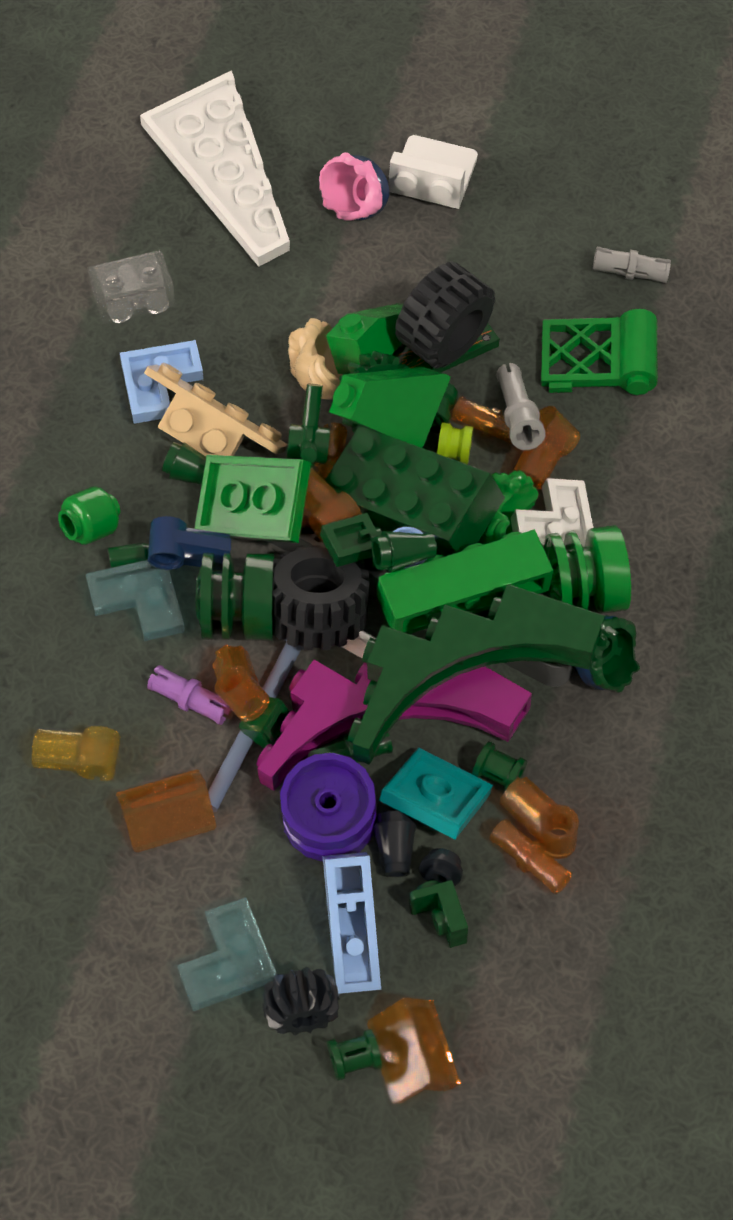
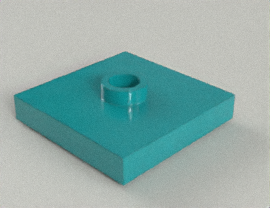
M417 748L382 789L379 801L456 840L487 800L493 785L421 748Z

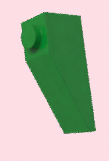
M397 303L348 313L339 320L326 335L338 374H350L348 364L351 362L360 365L359 355L361 354L371 356L373 351L392 355L402 343L396 338L395 327L404 304Z

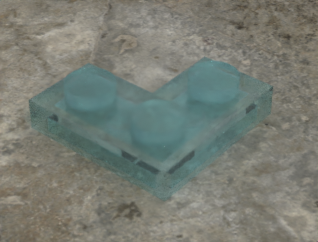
M148 560L86 574L95 616L136 607L144 641L185 632L169 570L155 568L148 563Z
M246 897L205 911V919L218 950L217 952L177 965L178 973L192 1011L263 987L269 981H274V976L277 975Z

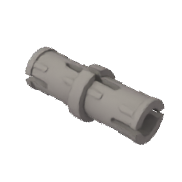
M597 246L592 270L624 275L625 279L633 280L635 277L667 283L671 259L640 255L637 250L624 252Z

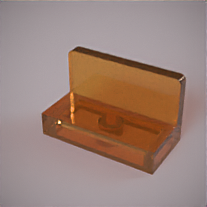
M198 769L116 793L120 810L126 822L132 848L135 852H141L214 830L217 826L206 782Z
M402 998L368 1020V1029H372L379 1047L382 1061L381 1070L392 1103L402 1104L423 1090L448 1091L461 1084L434 1001Z

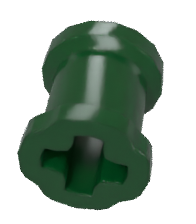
M488 741L477 758L472 775L478 778L485 776L503 785L505 791L513 793L526 769L528 761L521 757L517 760L497 750L495 743Z
M372 1029L364 1030L363 1036L337 1043L335 1039L327 1041L330 1060L338 1081L345 1079L346 1074L371 1066L374 1070L382 1068L379 1047Z

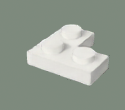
M547 478L542 486L546 511L516 509L510 518L513 532L519 531L524 533L535 529L543 548L547 534L558 533L564 543L565 534L568 531H575L582 547L585 548L587 531L593 528L583 480Z

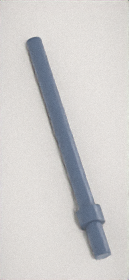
M285 639L286 644L258 696L277 697L301 649L305 650L304 646L298 645L293 647L288 645ZM241 730L202 802V806L211 811L217 812L253 743V740Z

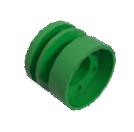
M614 525L589 529L586 535L585 548L582 547L575 531H568L565 534L564 543L558 533L545 536L544 551L553 568L550 590L546 591L549 598L588 610L589 597H591L596 610L600 614L629 609L631 602V573L628 553L620 528Z

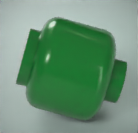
M92 486L64 499L61 511L58 514L60 528L68 539L75 540L83 545L91 544L116 531L120 506L113 495L108 494L102 488Z

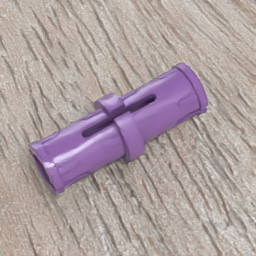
M161 665L154 669V672L158 674L157 676L154 674L150 675L147 688L177 702L179 708L186 712L191 709L222 725L226 719L223 717V714L229 715L232 710V700L225 699L203 688L201 681L195 678L187 680Z

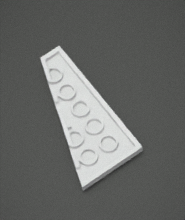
M232 70L140 115L142 127L258 266L290 251V240L279 208L276 207L269 179L265 175L263 161L250 123L246 119L240 94H238L235 87Z

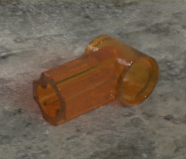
M546 406L539 410V420L543 423L546 431L545 438L538 447L524 450L513 469L514 471L521 470L526 476H530L536 489H542L543 484L550 477L560 457L569 454L580 440V432L555 406Z
M311 467L304 513L308 516L311 528L319 539L322 540L320 536L322 525L361 515L362 513L350 495L343 491L337 493Z
M226 644L215 652L216 659L212 664L217 678L215 692L241 721H252L259 717L268 707L269 695L260 686L250 656L244 647Z
M527 777L517 778L511 783L500 798V806L538 840L539 847L545 855L553 859H565L572 855L576 849L579 819L575 811L568 806L556 804ZM561 829L567 833L565 835H555L550 831Z

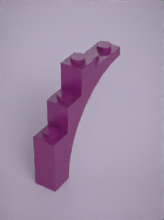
M316 660L312 661L306 671L300 669L289 687L292 707L297 712L292 710L286 716L280 728L282 734L274 746L268 744L261 752L256 763L261 784L275 791L294 766L307 758L309 751L318 749L350 732L356 717L363 719L367 709V705L363 704L364 696L371 681L368 679L367 663H364L355 677V683ZM484 666L460 674L430 690L408 708L398 720L410 718L447 720L479 728L509 742L530 710L532 693Z

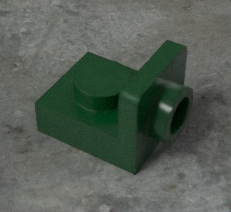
M368 513L322 525L320 536L336 567L365 559L370 569L376 568L372 558L371 543L372 538L381 536L382 531L379 527H374Z
M436 880L428 881L410 892L409 908L412 915L432 910L438 936L446 934L450 948L467 944L468 925L452 880L443 883Z

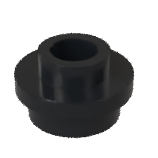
M443 848L431 850L421 860L419 866L420 874L427 882L436 880L443 883L452 880L454 886L460 883L463 875L459 856Z

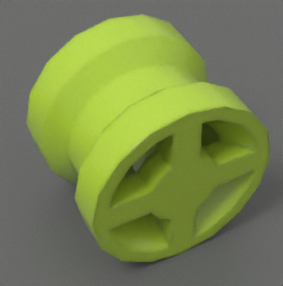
M442 422L437 454L468 465L473 426L465 425L460 429L453 428L450 423Z

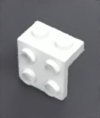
M412 135L407 139L403 152H394L392 155L389 170V192L459 209L476 165L478 154L474 149Z

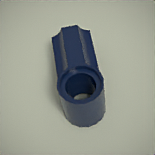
M170 516L158 517L151 521L148 563L164 570L177 569L183 565L201 567L203 553H214L216 570L222 571L224 553L231 552L230 534L187 528V524L183 520Z

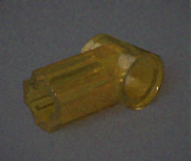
M102 726L88 727L83 733L38 729L37 733L34 734L32 745L33 768L76 771L85 779L94 780L95 776H98L100 781H109L115 775L121 736L115 730Z

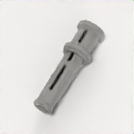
M509 363L511 372L508 373L506 365L503 364L497 370L496 376L507 406L504 412V419L506 425L510 428L509 436L511 442L516 448L521 450L534 449L543 442L546 433L543 423L539 420L540 413L538 407L528 398L520 368L516 364Z

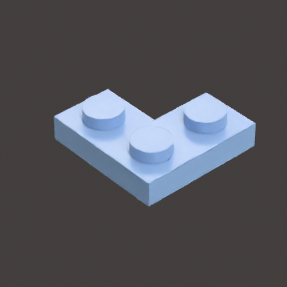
M196 340L120 353L134 424L162 419L170 405L167 387L144 374L147 366H160L162 363H166L178 369L183 374L180 379L185 382L203 380V370Z

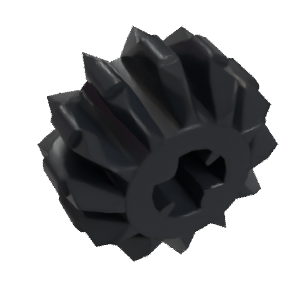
M305 967L299 971L291 969L290 973L274 976V981H269L264 985V1003L262 1005L269 1027L276 1029L277 1033L285 1034L292 1032L296 1036L301 1032L311 1034L314 1029L326 1028L328 1022L338 1018V1000L340 997L333 976L327 975L323 969L311 971L309 967Z

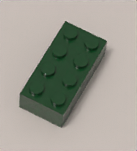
M363 426L358 427L319 488V492L334 513L346 519L368 513L374 527H379L382 532H393L401 527H414L423 534L432 533L436 541V554L443 555L444 557L461 552L467 546L478 543L505 499L489 472Z

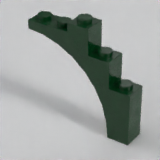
M507 584L503 597L495 596L488 619L444 605L440 618L433 617L431 619L425 639L382 625L377 639L370 637L362 658V661L367 663L368 679L371 681L364 696L363 704L367 705V709L363 719L355 718L348 737V742L353 743L354 760L370 765L385 735L402 714L430 690L460 674L492 664L515 661L558 662L589 670L602 634L605 616Z

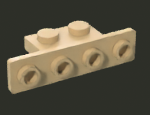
M162 363L160 366H147L144 374L176 393L158 428L177 440L187 443L204 456H234L245 436L275 454L286 450L288 444L280 440L282 434L264 423H261L260 427L247 420L249 414L245 410L234 404L228 403L227 406H224L213 399L216 394L209 388L199 383H195L194 386L180 379L183 374L178 369L166 363Z

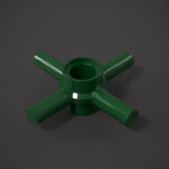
M308 383L306 387L302 425L290 424L286 459H301L311 462L305 504L310 502L314 463L326 464L330 438V428L318 427L323 385Z

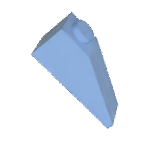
M366 852L323 856L335 983L338 987V992L341 994L381 990L370 856Z

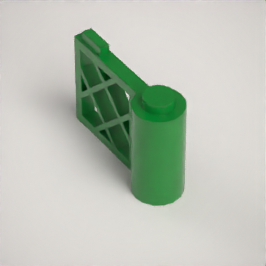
M632 309L616 318L543 320L541 385L549 387V393L572 392V387L620 386L630 394L643 395L656 387L658 382L657 317L651 311ZM595 331H611V337L600 346L588 338ZM551 332H568L573 338L560 347L551 340ZM580 343L592 351L581 362L569 354ZM601 358L611 366V373H593L588 367ZM561 359L573 367L566 374L550 375V367Z

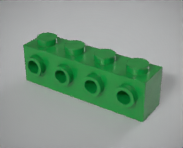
M535 529L524 533L516 531L503 536L498 541L484 545L475 543L467 546L461 552L445 557L443 555H436L435 558H428L422 564L401 568L390 573L386 572L383 576L378 577L377 598L389 627L411 634L427 629L433 617L440 618L444 605L472 614L490 609L495 596L503 597L507 584L537 594L549 591L553 568Z

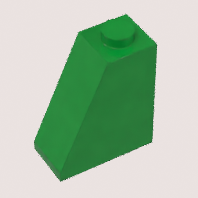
M424 367L345 374L334 392L329 412L359 426L423 448L451 376Z

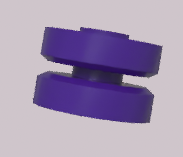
M336 753L314 754L298 762L286 775L280 792L284 832L292 846L306 857L322 862L323 856L360 853L371 840L374 832L373 826L377 823L374 783L366 769L350 757Z

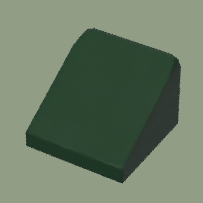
M260 695L254 699L241 720L239 728L262 748H265L268 744L274 746L282 734L280 732L281 725L290 711L281 699Z

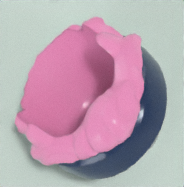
M345 152L329 160L320 171L319 189L322 193L323 206L328 210H334L338 219L345 221L370 219L379 214L386 206L389 198L388 181L381 168L369 158L350 155Z

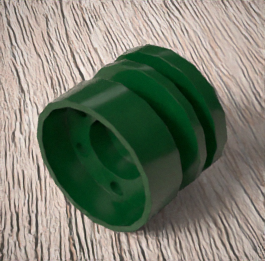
M203 553L202 565L196 578L195 596L196 617L201 628L202 640H213L215 621H222L223 640H230L234 622H242L246 640L273 641L272 584L274 554H247L243 572H235L231 553H224L222 572H216L214 553Z

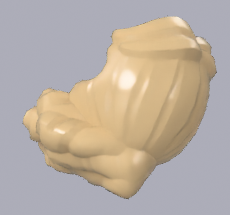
M310 318L304 328H298L289 335L288 354L290 358V372L305 391L308 383L323 385L321 399L333 400L334 392L341 382L339 377L342 374L337 373L326 335L332 328L327 322Z

